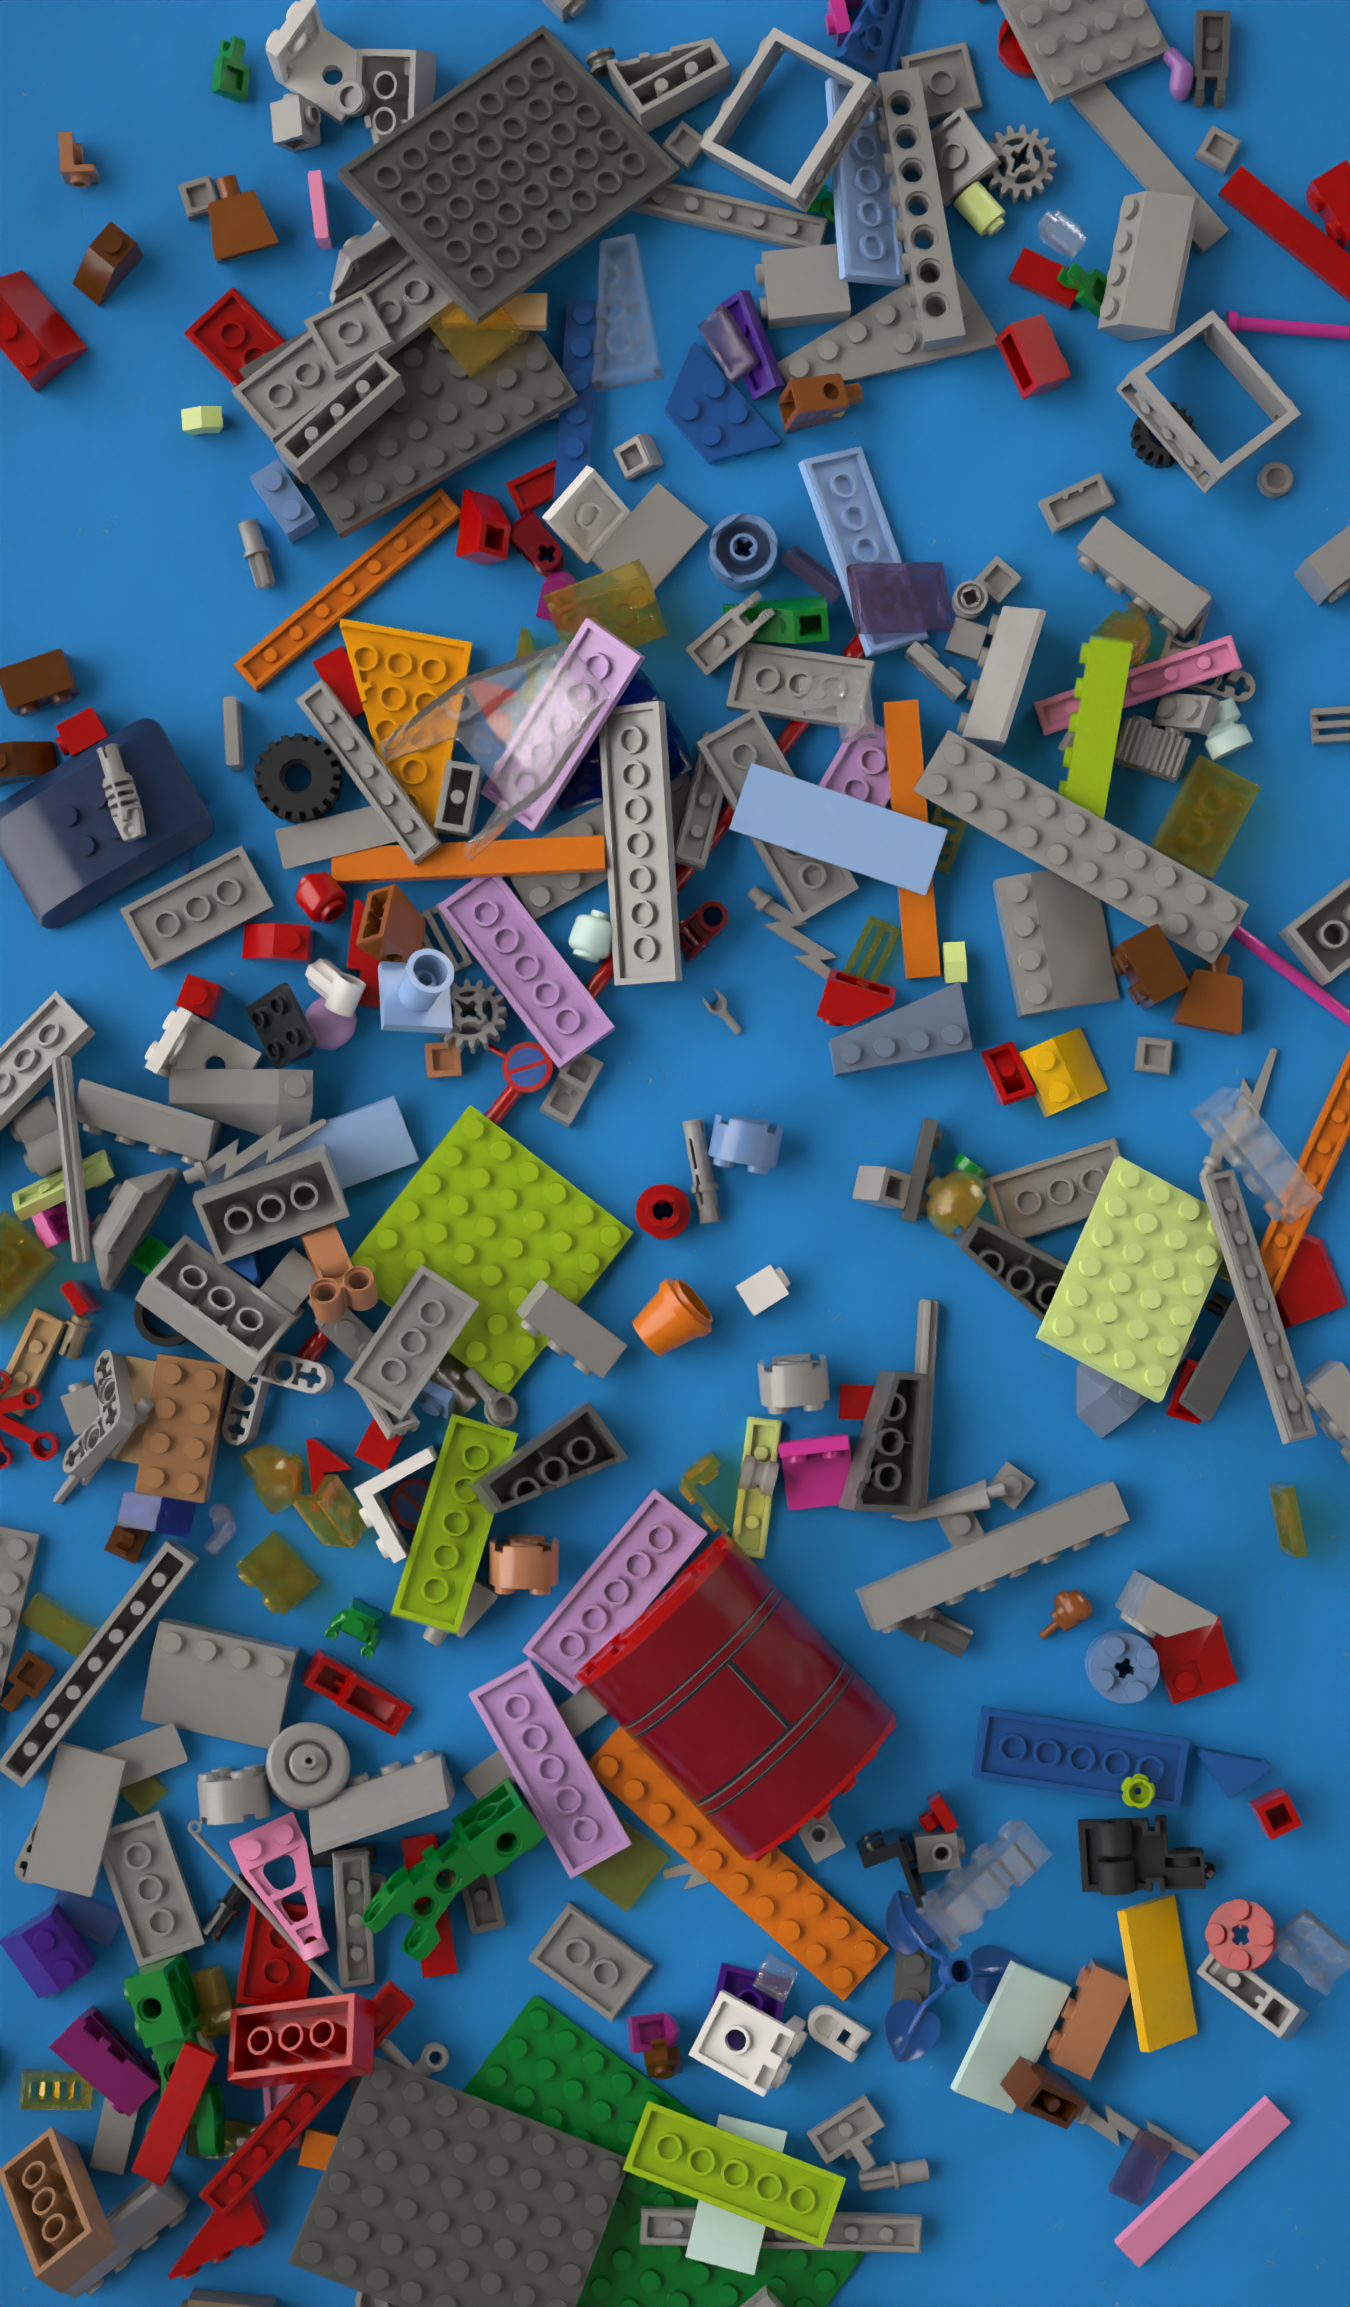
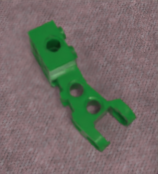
M508 1777L452 1819L455 1826L449 1831L453 1836L437 1849L433 1844L421 1852L424 1857L423 1860L409 1870L403 1866L391 1875L366 1907L362 1916V1924L378 1935L379 1931L389 1923L395 1914L405 1913L416 1922L403 1940L402 1951L416 1961H422L440 1942L441 1939L435 1923L460 1890L483 1873L490 1879L496 1873L504 1872L510 1867L512 1861L522 1853L537 1847L546 1834L532 1808ZM445 1869H450V1872L443 1877H437V1875L441 1871ZM429 1897L424 1903L415 1904L419 1898Z
M185 1951L139 1967L124 1979V1996L127 2003L132 2005L136 2034L143 2040L145 2048L152 2047L161 2075V2097L184 2043L189 2040L200 2045L196 2032L202 2030L200 2022L206 2018ZM211 2077L191 2124H197L198 2150L201 2156H221L225 2146L224 2096L220 2083L213 2085ZM151 2121L146 2125V2133L148 2131Z

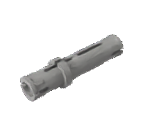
M704 1119L682 1122L694 1186L691 1187V1191L696 1196L700 1224L722 1221L716 1193L719 1187L718 1182H714L711 1160L708 1155L709 1149L706 1141Z

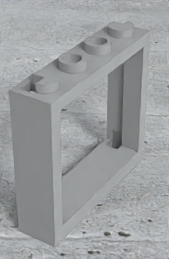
M773 27L769 35L761 41L758 52L751 64L742 71L739 83L732 94L723 101L717 118L705 130L699 147L711 161L806 213L881 94L872 79ZM785 51L852 87L791 185L724 148Z
M1213 310L1128 373L1116 388L1117 392L1204 494L1286 431L1301 415L1293 401L1281 391L1271 375L1263 370L1252 357L1248 348L1240 343L1229 330L1227 324ZM1198 336L1204 340L1274 422L1223 463L1217 460L1147 377L1149 373Z

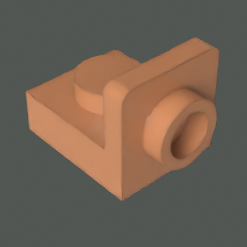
M58 132L60 172L65 183L73 187L84 188L90 186L91 183L100 182L96 166L94 164H84L82 143H77L73 132Z

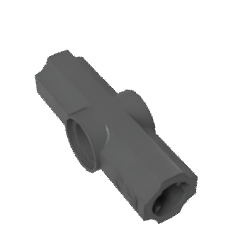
M933 1607L934 1613L921 1619L915 1620L914 1616H910L901 1620L903 1626L898 1628L899 1630L926 1643L929 1641L959 1657L966 1650L973 1634L972 1629L941 1614L942 1611Z

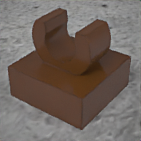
M120 1517L104 1550L133 1564H137L152 1531Z

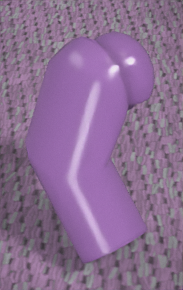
M1171 47L1166 50L1162 59L1172 70L1169 84L1172 97L1175 100L1183 101L1190 95L1194 69L1175 47Z

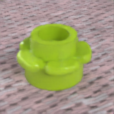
M1134 1774L1132 1778L1127 1777L1122 1782V1799L1130 1807L1145 1808L1155 1796L1154 1784L1149 1782V1778L1143 1774ZM1136 1788L1141 1789L1140 1794H1135Z

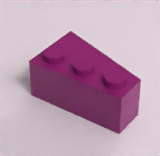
M94 2005L82 2013L48 2047L101 2092L118 2113H125L128 2117L161 2086V2077H159L158 2071Z

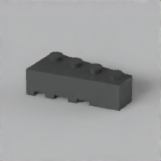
M970 1212L954 1242L1042 1322L1068 1263Z
M879 1370L838 1507L853 1511L919 1514L928 1374Z
M586 1402L572 1408L469 1486L488 1514H493L629 1458L590 1402Z

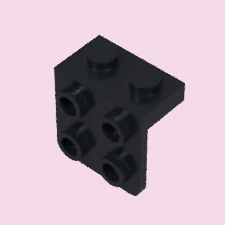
M288 983L279 984L245 1008L250 1017L251 1024L255 1027L266 1054L275 1069L292 1065L313 1055L311 1048L316 1045V1038Z
M895 1828L882 1833L880 1829H874L862 1834V1840L855 1843L864 1868L866 1869L898 1857L917 1909L923 1907L921 1897L926 1896L927 1893L917 1868L912 1870L909 1868L908 1864L915 1861L905 1835L898 1837Z

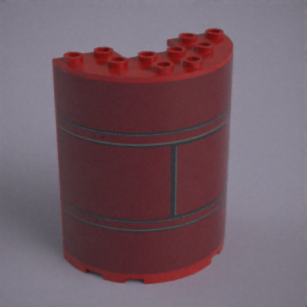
M724 1531L675 1578L676 1582L628 1628L623 1627L573 1676L744 1860L750 1861L754 1859L758 1862L784 1840L788 1841L794 1837L801 1827L813 1816L816 1820L823 1817L832 1807L830 1801L839 1792L844 1795L851 1790L858 1782L855 1775L877 1755V1750L887 1736L897 1727V1724L895 1723L896 1715Z

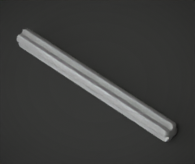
M67 1055L55 1056L52 1058L51 1063L72 1260L76 1263H82L91 1260L92 1252L71 1057Z
M921 1299L918 1302L914 1368L915 1373L928 1374L919 1506L926 1505L928 1495L939 1302L931 1299Z

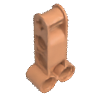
M334 1222L299 1235L317 1278L310 1286L309 1295L314 1315L319 1321L324 1323L336 1322L344 1315L345 1307L347 1306L357 1311H365L374 1307L378 1300V1292L373 1272L366 1266H352Z

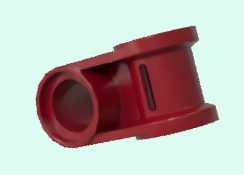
M528 510L511 524L509 542L520 555L524 556L539 575L547 578L554 572L562 571L564 566L562 549L535 513ZM544 554L549 557L553 556L554 561L551 563L548 560L542 561L541 556Z
M714 900L707 901L679 923L680 951L685 955L684 960L686 963H689L698 956L727 927L729 921L728 911L722 903ZM715 908L722 912L723 919L717 926H708L703 921V916L707 910ZM683 934L688 938V940L693 944V946H690L686 942V940L682 937Z

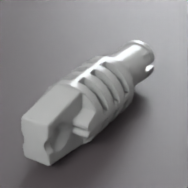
M109 744L105 746L106 750L103 747L96 750L105 775L102 786L117 829L123 841L130 842L146 836L143 810L136 786L134 785L133 776L125 772L118 744Z

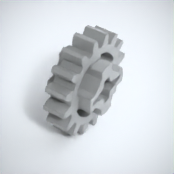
M1021 125L1019 132L1015 133L1011 126H1007L1006 136L996 132L993 139L994 143L988 142L993 152L1001 161V164L998 166L1003 169L1005 176L1003 177L996 167L983 178H992L988 187L990 191L997 187L1001 189L999 198L1003 199L1007 193L1012 194V202L1016 203L1018 196L1023 195L1024 199L1028 202L1031 200L1032 191L1040 196L1044 191L1043 184H1051L1053 176L1050 173L1055 172L1057 163L1050 160L1054 158L1055 149L1046 150L1049 138L1045 137L1039 140L1037 138L1038 129L1035 128L1031 134L1026 133L1025 125ZM1033 150L1039 156L1040 161L1035 159ZM1025 155L1023 161L1024 164H1021L1020 167H1017L1016 171L1012 173L1014 164H1016L1018 160H1021L1022 156ZM1024 181H1027V182H1028V183H1024V184H1017V183H1021V182H1024Z
M465 979L464 987L460 988L453 982L451 984L452 992L450 993L451 1012L454 1016L452 1018L453 1028L449 1034L437 1033V1036H444V1043L447 1047L455 1042L457 1052L459 1053L463 1051L465 1046H469L472 1054L476 1053L477 1045H481L485 1050H488V1040L492 1039L498 1042L500 1037L497 1030L503 1031L507 1028L506 1022L503 1020L508 1017L507 1008L502 1007L505 1004L503 996H495L496 990L493 985L485 990L483 980L480 979L475 986H471L469 979ZM489 1007L493 1010L491 1021L486 1016L489 1013Z

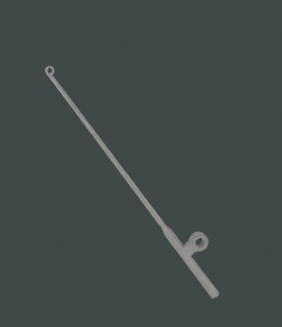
M197 1820L189 1822L188 1831L302 1958L299 1947L278 1919L200 1834L202 1829L201 1823ZM193 1824L198 1825V1829L196 1831H193L191 1829V1826ZM314 1959L306 1962L334 1995L345 1994ZM384 2039L380 2044V2051L391 2063L426 2077L432 2072L441 2071L448 2064V2051L445 2046L438 2042L426 2044L421 2050L420 2058L413 2065L391 2040ZM434 2051L440 2054L437 2062L429 2060L430 2054Z

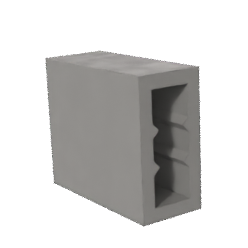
M837 244L761 252V264H755L757 285H763L764 297L759 298L761 319L767 318L768 329L840 322L850 318L848 282L839 280Z

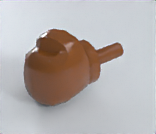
M1062 1590L1053 1599L1056 1609L1050 1614L1054 1621L1043 1629L1039 1635L1045 1640L1059 1627L1065 1632L1076 1627L1092 1615L1093 1609L1090 1601L1079 1590H1072L1070 1592Z

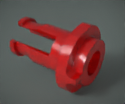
M658 1184L648 1188L641 1194L636 1204L635 1214L641 1229L656 1239H670L679 1235L686 1228L690 1219L691 1209L687 1197L680 1189L668 1184ZM665 1202L669 1203L673 1208V1215L669 1219L663 1217L661 1221L656 1219L653 1215L654 1206L656 1204L662 1206Z

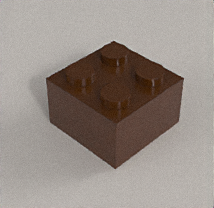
M1158 923L1123 941L1111 950L1114 956L1110 959L1114 969L1119 976L1125 975L1130 984V987L1127 988L1130 998L1136 1006L1141 1004L1143 1010L1191 985Z

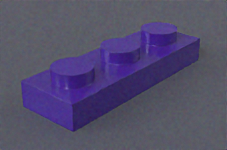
M740 290L719 304L718 309L753 401H758L771 395L785 386L750 290Z

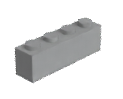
M376 352L274 444L281 461L306 484L406 393L400 374Z
M1103 515L1076 547L1077 557L1079 558L1078 563L1083 569L1091 574L1098 572L1106 579L1105 584L1112 591L1119 595L1124 592L1133 599L1132 605L1144 615L1153 614L1161 620L1159 625L1172 636L1178 633L1185 639L1211 607V597Z

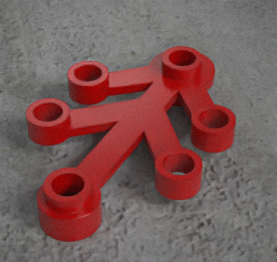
M0 1370V1377L5 1380V1387H0V1393H3L11 1387L12 1377L7 1371ZM30 1386L19 1395L0 1400V1429L30 1444L31 1454L38 1460L46 1461L59 1452L61 1446L59 1437L54 1432L48 1430L38 1432L5 1415L22 1408L34 1409L41 1404L43 1400L42 1391L35 1386ZM27 1392L35 1395V1403H30L27 1400ZM0 1434V1452L4 1453L7 1457L6 1463L0 1462V1469H4L13 1462L14 1453L9 1447L4 1445ZM44 1438L52 1442V1449H47L43 1446L42 1440Z

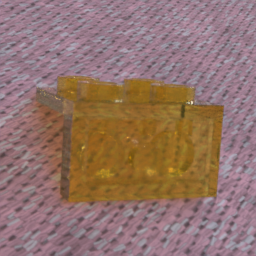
M710 1449L679 1475V1480L682 1484L678 1487L691 1505L697 1501L704 1509L700 1513L701 1517L713 1532L720 1529L726 1534L730 1530L728 1524L696 1486L699 1482L703 1486L707 1485L720 1473L717 1467L721 1465V1462Z
M275 1530L247 1556L236 1563V1566L240 1569L237 1573L240 1579L250 1588L255 1585L264 1595L261 1598L264 1605L272 1613L276 1614L279 1611L283 1616L322 1581Z

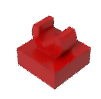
M939 1791L927 1797L932 1809L918 1816L919 1822L926 1833L936 1828L939 1824H942L947 1834L959 1827L956 1818Z

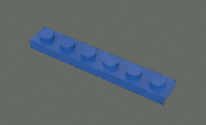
M567 298L562 372L577 394L579 402L559 413L553 502L562 495L587 465L590 467L601 300Z

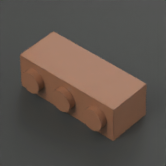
M1091 1959L1088 1967L1083 1966L1076 1980V1985L1079 1986L1073 1999L1070 1997L1067 1999L1061 2013V2017L1064 2018L1059 2031L1054 2030L1047 2043V2049L1050 2050L1048 2055L1052 2063L1088 2080H1091L1130 1995L1127 1975Z

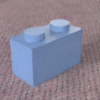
M276 459L249 477L254 488L291 544L320 526L316 515L279 459Z

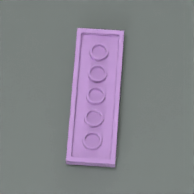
M586 618L480 793L531 831H539L642 664L645 656L592 618Z
M502 877L475 878L437 906L559 1070H562L616 1030L615 1026Z
M654 1488L528 1641L522 1652L576 1695L582 1688V1685L573 1675L623 1627L628 1628L646 1610L708 1532Z
M531 1659L522 1662L469 1692L473 1704L570 1879L632 1845L629 1835Z

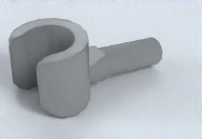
M713 989L719 1000L715 1004H709L703 997L704 1005L710 1013L718 1014L723 1018L735 1035L738 1034L742 1029L726 1008L727 1001L718 989Z

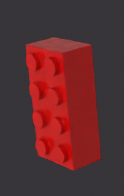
M356 1993L231 2009L227 2081L246 2089H256L373 2074L375 2003Z

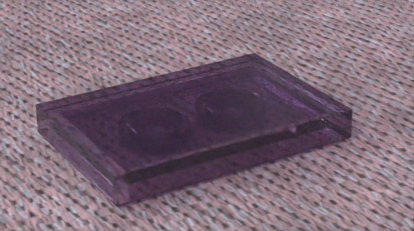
M943 562L850 564L846 567L856 634L948 632L953 628Z

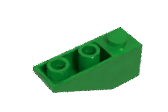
M825 595L759 601L754 607L749 608L743 613L751 623L764 610L772 608L776 613L757 630L758 633L749 641L791 644L830 641ZM741 603L723 604V615Z

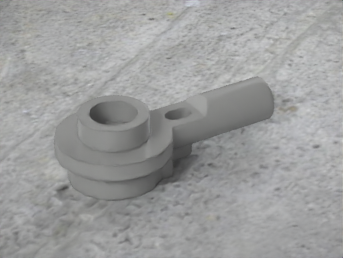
M473 1366L463 1373L465 1379L485 1401L484 1414L488 1422L499 1428L512 1424L518 1412V1406L514 1398L503 1391L496 1392Z

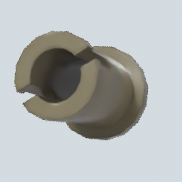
M72 1314L71 1319L66 1321V1324L69 1326L58 1353L62 1356L67 1354L66 1357L70 1359L80 1360L88 1332L93 1331L91 1326L93 1320L85 1316Z

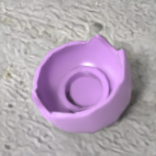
M321 997L308 1007L304 1016L316 1038L315 1047L335 1050L350 1040L355 1032L357 1017L355 1012L353 1017H345L330 1011L324 1006L326 999Z

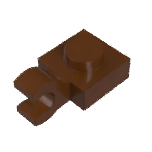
M27 1650L7 1677L14 1684V1687L0 1705L12 1713L16 1711L27 1694L36 1699L58 1669L32 1650Z
M665 2037L651 2040L653 2050L643 2052L648 2077L669 2079L675 2076L676 2073L683 2072L678 2046L667 2047Z

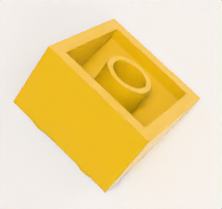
M1080 1027L1019 1053L1037 1095L1035 1097L1044 1117L1108 1090Z

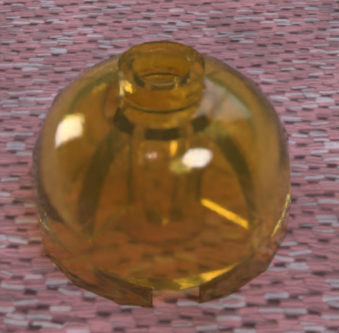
M1128 602L1124 604L1128 610L1122 614L1117 609L1113 611L1097 626L1091 635L1132 641L1133 648L1130 666L1132 665L1136 668L1149 656L1146 650L1152 640V630L1149 620L1133 602Z
M959 1169L951 1171L942 1179L936 1176L925 1191L930 1196L926 1204V1211L932 1226L948 1239H955L958 1235L953 1231L958 1225L964 1229L967 1227L987 1197L982 1193V1190L991 1189V1184L981 1176L968 1170Z
M264 1444L240 1456L247 1477L251 1476L255 1484L253 1487L255 1493L270 1514L274 1513L276 1515L296 1502L303 1488V1480L300 1473L305 1471L304 1464L297 1453L290 1455L285 1448L279 1445Z

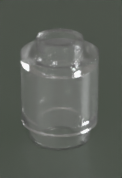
M1059 208L1054 213L1048 210L1036 226L1041 230L1037 237L1062 257L1067 255L1073 259L1089 238L1083 232L1084 228Z

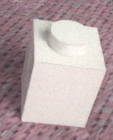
M770 1264L735 1286L752 1315L755 1316L787 1296L789 1292L786 1287L791 1283L780 1267L774 1270Z

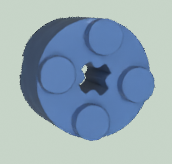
M737 513L721 520L714 528L709 542L708 559L714 576L722 584L735 591L749 590L763 584L771 576L776 565L778 553L776 534L766 520L756 515ZM740 547L742 550L749 548V556L745 557L743 554L738 556L737 548Z
M716 1113L708 1155L714 1157V1165L733 1168L735 1163L748 1165L747 1171L767 1175L769 1168H776L784 1126L778 1124L775 1131L769 1129L770 1122L737 1115H732L729 1121H723V1114Z
M1125 1629L1108 1631L1094 1639L1086 1651L1084 1666L1087 1677L1092 1686L1110 1701L1122 1704L1140 1702L1146 1698L1157 1684L1160 1673L1158 1655L1146 1640L1132 1631ZM1125 1658L1129 1668L1122 1670L1121 1674H1119L1115 1664L1116 1662L1122 1663Z

